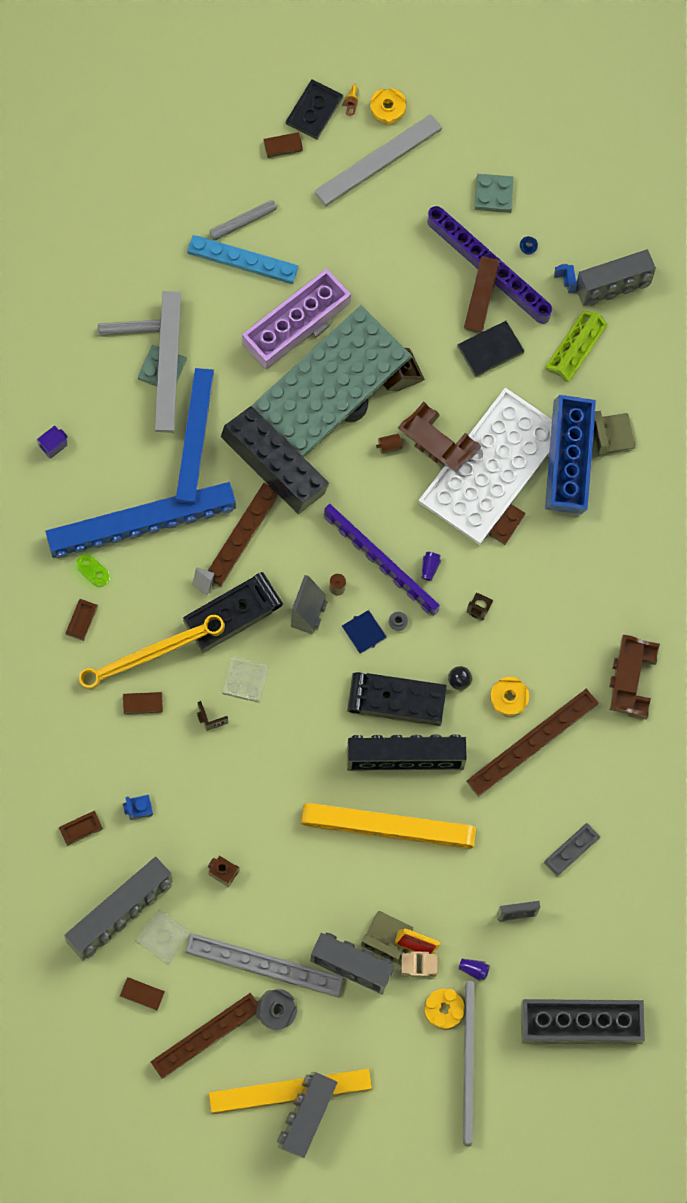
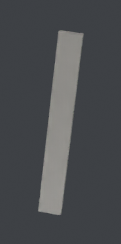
M431 114L315 190V195L325 207L441 131L442 127Z
M162 291L155 432L174 433L181 292Z
M193 933L190 934L185 953L335 997H339L344 980L342 976Z
M467 981L465 984L463 1144L466 1146L472 1145L474 981Z

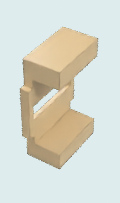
M429 952L402 953L401 975L428 976V974H431V976H437L438 954H429ZM417 954H422V974L417 973Z

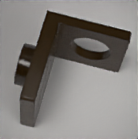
M476 592L472 602H469L466 612L473 618L484 620L493 600ZM477 600H484L486 607L483 608L475 603Z
M197 702L199 709L197 717L200 724L204 723L206 731L228 724V716L209 722L202 702Z

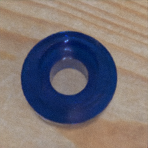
M530 236L524 237L520 241V250L527 255L535 253L538 248L537 240ZM526 243H531L532 246L529 247Z

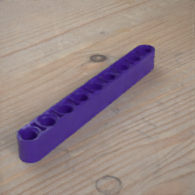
M433 206L429 209L427 218L429 227L474 267L479 268L481 256L500 260L444 209L439 206ZM432 216H438L439 219H434ZM448 227H449V228H452L453 230H452V231H447L445 228H448ZM464 239L466 242L461 243L458 240ZM473 251H477V252H479L480 254L475 255V254H473L472 252H473ZM500 260L495 285L536 322L541 324L547 323L552 313L551 304ZM499 275H505L507 278H500ZM512 287H518L520 290H514ZM529 298L532 299L534 302H527L525 299ZM539 311H546L547 314H541Z

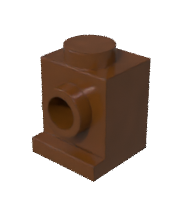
M220 855L217 859L213 858L207 867L210 869L209 876L228 888L239 873V866L232 864ZM224 866L226 867V870L224 872L219 871V867Z

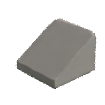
M196 567L192 584L208 595L215 573Z

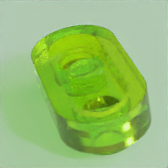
M83 554L77 559L78 571L94 586L104 587L108 584L109 572L94 557L89 554ZM84 561H88V562H89V564L86 565V566L83 565L82 563H83ZM101 573L103 577L97 578L96 575Z

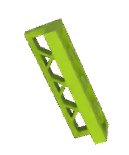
M589 311L581 313L545 366L547 371L556 372L564 381L570 382L608 325L599 313ZM586 317L590 318L587 322L583 323ZM571 346L569 350L563 352L565 348ZM561 360L558 366H554L556 362Z

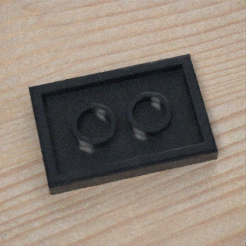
M311 79L287 118L286 125L318 140L342 101L343 94Z
M507 321L457 345L475 377L524 353V349Z

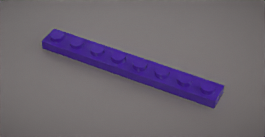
M331 504L324 508V518L331 525L337 526L342 536L350 538L356 549L364 551L369 561L377 563L383 574L391 576L397 587L404 588L410 599L416 600L421 604L424 612L427 614L431 613L434 616L439 611L440 605Z

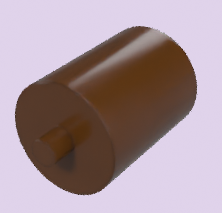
M399 434L378 438L376 448H380L381 453L402 449Z
M342 574L332 575L329 584L330 592L336 596L343 594L346 587V578Z

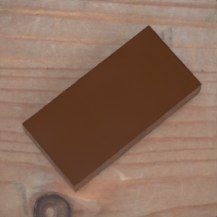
M299 132L263 139L267 158L303 151Z
M79 599L66 635L84 641L98 605Z
M162 692L123 694L124 714L163 712Z
M92 811L60 826L59 830L68 846L103 830V827L95 811Z
M127 977L120 997L158 1011L165 991Z

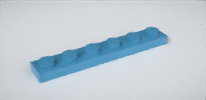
M196 235L192 236L187 250L190 255L290 284L294 283L299 266Z

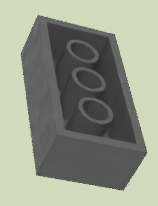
M648 249L579 271L576 291L583 306L588 304L592 306L600 300H610L618 294H628L634 289L648 287L652 282L656 267Z
M331 933L320 934L311 953L310 962L383 995L394 969L390 960L383 957L378 959L373 956L372 952L366 949L358 950L351 942L344 941L343 943L336 940L337 937Z
M317 1072L306 1074L302 1082L304 1089L302 1093L297 1094L293 1103L296 1105L294 1112H289L285 1121L288 1124L285 1131H281L277 1139L279 1143L278 1148L300 1158H305L338 1083L337 1081Z

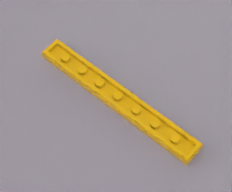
M369 1069L324 1075L338 1082L332 1095L372 1090ZM304 1078L209 1092L211 1113L292 1102L298 1093H302Z

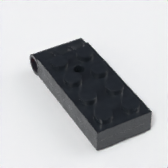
M260 572L184 616L183 622L187 629L190 630L203 625L205 619L210 615H218L224 621L225 629L222 634L218 636L207 634L195 640L202 653L272 614V612L281 608L284 603L264 572ZM243 605V606H245L246 608H245V609H240L239 607ZM213 619L208 623V629L211 632H216L221 627V622L217 619Z
M355 672L352 673L347 711L353 714L441 726L447 685ZM387 694L389 698H384L383 695Z

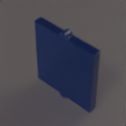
M369 610L359 616H354L352 620L342 625V628L359 654L371 647L374 648L377 643L387 638Z

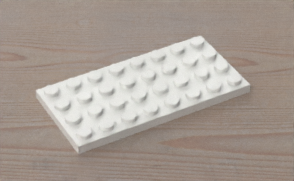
M504 388L469 434V437L475 442L477 441L482 447L470 461L467 460L457 473L444 466L418 500V503L475 543L481 545L509 505L512 504L549 455L552 419L507 388Z

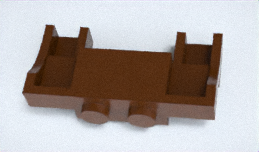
M423 401L416 411L400 424L398 429L416 443L414 446L420 452L426 451L429 453L428 457L437 464L439 461L457 473L467 460L470 461L482 446L477 441L475 442L466 433L455 444L432 426L440 415Z
M622 635L619 656L614 658L612 669L615 670V676H611L609 687L612 688L611 711L627 713L630 717L647 720L651 698L637 696L636 694L642 663L656 665L660 643L641 640L630 635Z

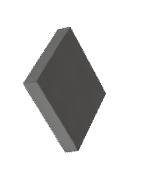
M540 901L500 906L497 912V920L506 921L535 917L541 908Z

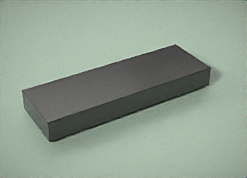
M586 823L544 861L545 865L558 877L590 848L600 836Z

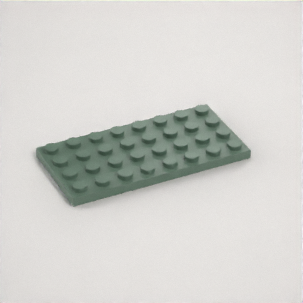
M360 305L262 395L252 407L291 446L305 457L408 362L412 356Z

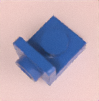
M561 264L555 267L554 278L563 277V285L567 287L568 293L576 292L577 282L574 266Z
M149 795L135 798L125 797L126 803H123L125 815L129 814L130 820L153 815Z

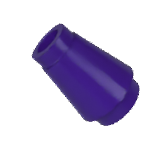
M426 552L422 562V579L432 581L441 563V555Z
M463 958L459 965V970L479 981L480 979H486L490 965L486 964L485 961Z

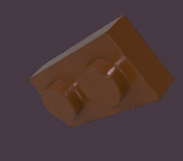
M510 504L491 530L489 536L506 545L526 513Z

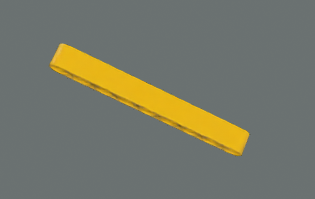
M312 803L303 804L301 824L308 827L468 849L474 848L476 827L464 824Z

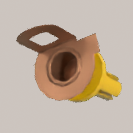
M355 84L351 85L350 94L346 95L345 101L342 103L343 106H347L346 115L348 116L355 114L358 105V98L356 96L357 85ZM349 109H354L353 113H349Z

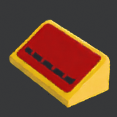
M405 928L398 930L395 944L414 952H429V954H433L440 946V941Z

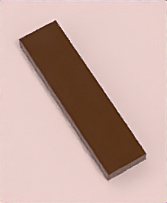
M481 256L464 329L483 332L500 260Z

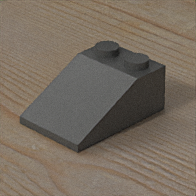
M304 575L292 607L291 627L313 635L314 629L318 630L321 623L320 613L325 612L328 602L325 601L326 594L308 575Z

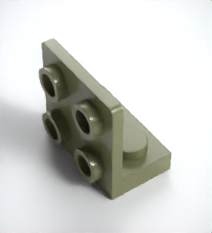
M595 411L594 436L599 454L635 448L628 413L602 417L601 411Z
M378 911L362 940L361 946L397 963L404 950L403 947L395 944L398 930L406 928L413 931V927Z

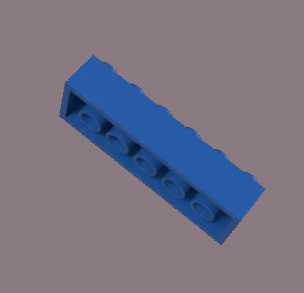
M559 395L553 401L545 501L546 510L582 514L588 510L596 400Z

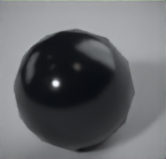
M454 667L448 674L449 684L454 689L464 690L471 685L472 674L466 667Z

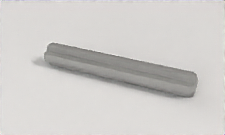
M273 200L257 206L211 229L210 235L213 239H217L276 210V204Z
M161 319L99 323L98 333L101 335L160 331Z

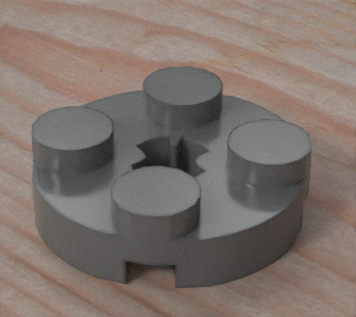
M281 989L266 991L258 1002L257 1018L265 1027L272 1030H281L290 1026L297 1014V1007L294 1004L293 996ZM280 1005V1013L274 1014V1006Z

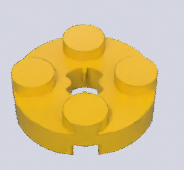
M383 88L373 94L370 112L375 119L386 125H391L404 116L406 100L400 91L394 88H390V90H384ZM391 103L392 105L390 109H387L384 104Z
M504 677L492 687L490 694L491 704L497 713L505 716H515L522 713L529 701V690L518 678ZM507 692H511L515 699L508 701L504 695H507Z
M445 988L432 992L427 998L424 1008L428 1022L443 1030L457 1026L463 1018L465 1010L461 996L453 989ZM441 1004H446V1006L450 1007L448 1014L440 1013Z

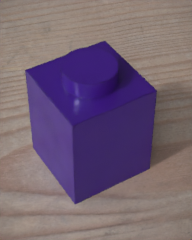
M54 425L37 438V442L42 451L51 459L68 446V437L62 429L58 430Z

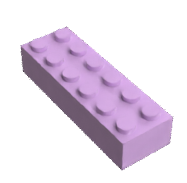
M325 269L243 333L242 344L265 369H268L310 336L316 329L347 307L351 302V294L328 269Z

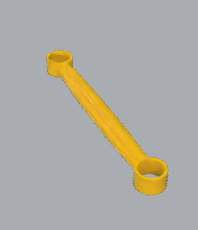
M210 615L205 619L203 625L145 647L96 671L91 668L84 669L79 675V681L86 689H95L102 679L148 662L207 634L212 636L222 634L225 629L224 621L218 615ZM213 619L221 622V627L216 632H211L208 629V623ZM93 672L96 675L95 683L92 685L84 684V676L87 673Z

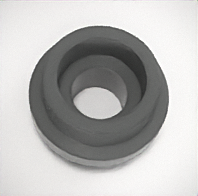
M394 612L391 614L389 625L392 629L401 631L407 627L408 618L404 613ZM400 618L402 622L396 623L395 619Z

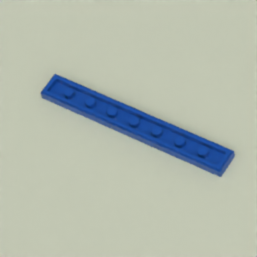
M195 368L176 494L177 503L195 504L214 376L213 369Z

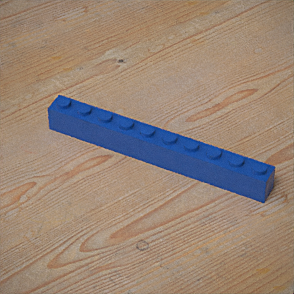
M230 482L197 490L195 504L177 503L176 496L49 529L45 532L52 558H62L67 556L68 553H81L91 547L100 548L109 542L118 543L124 538H137L147 532L156 533L162 528H174L184 522L187 524L193 523L199 518L204 517L208 519L218 513L227 514L236 509V501Z

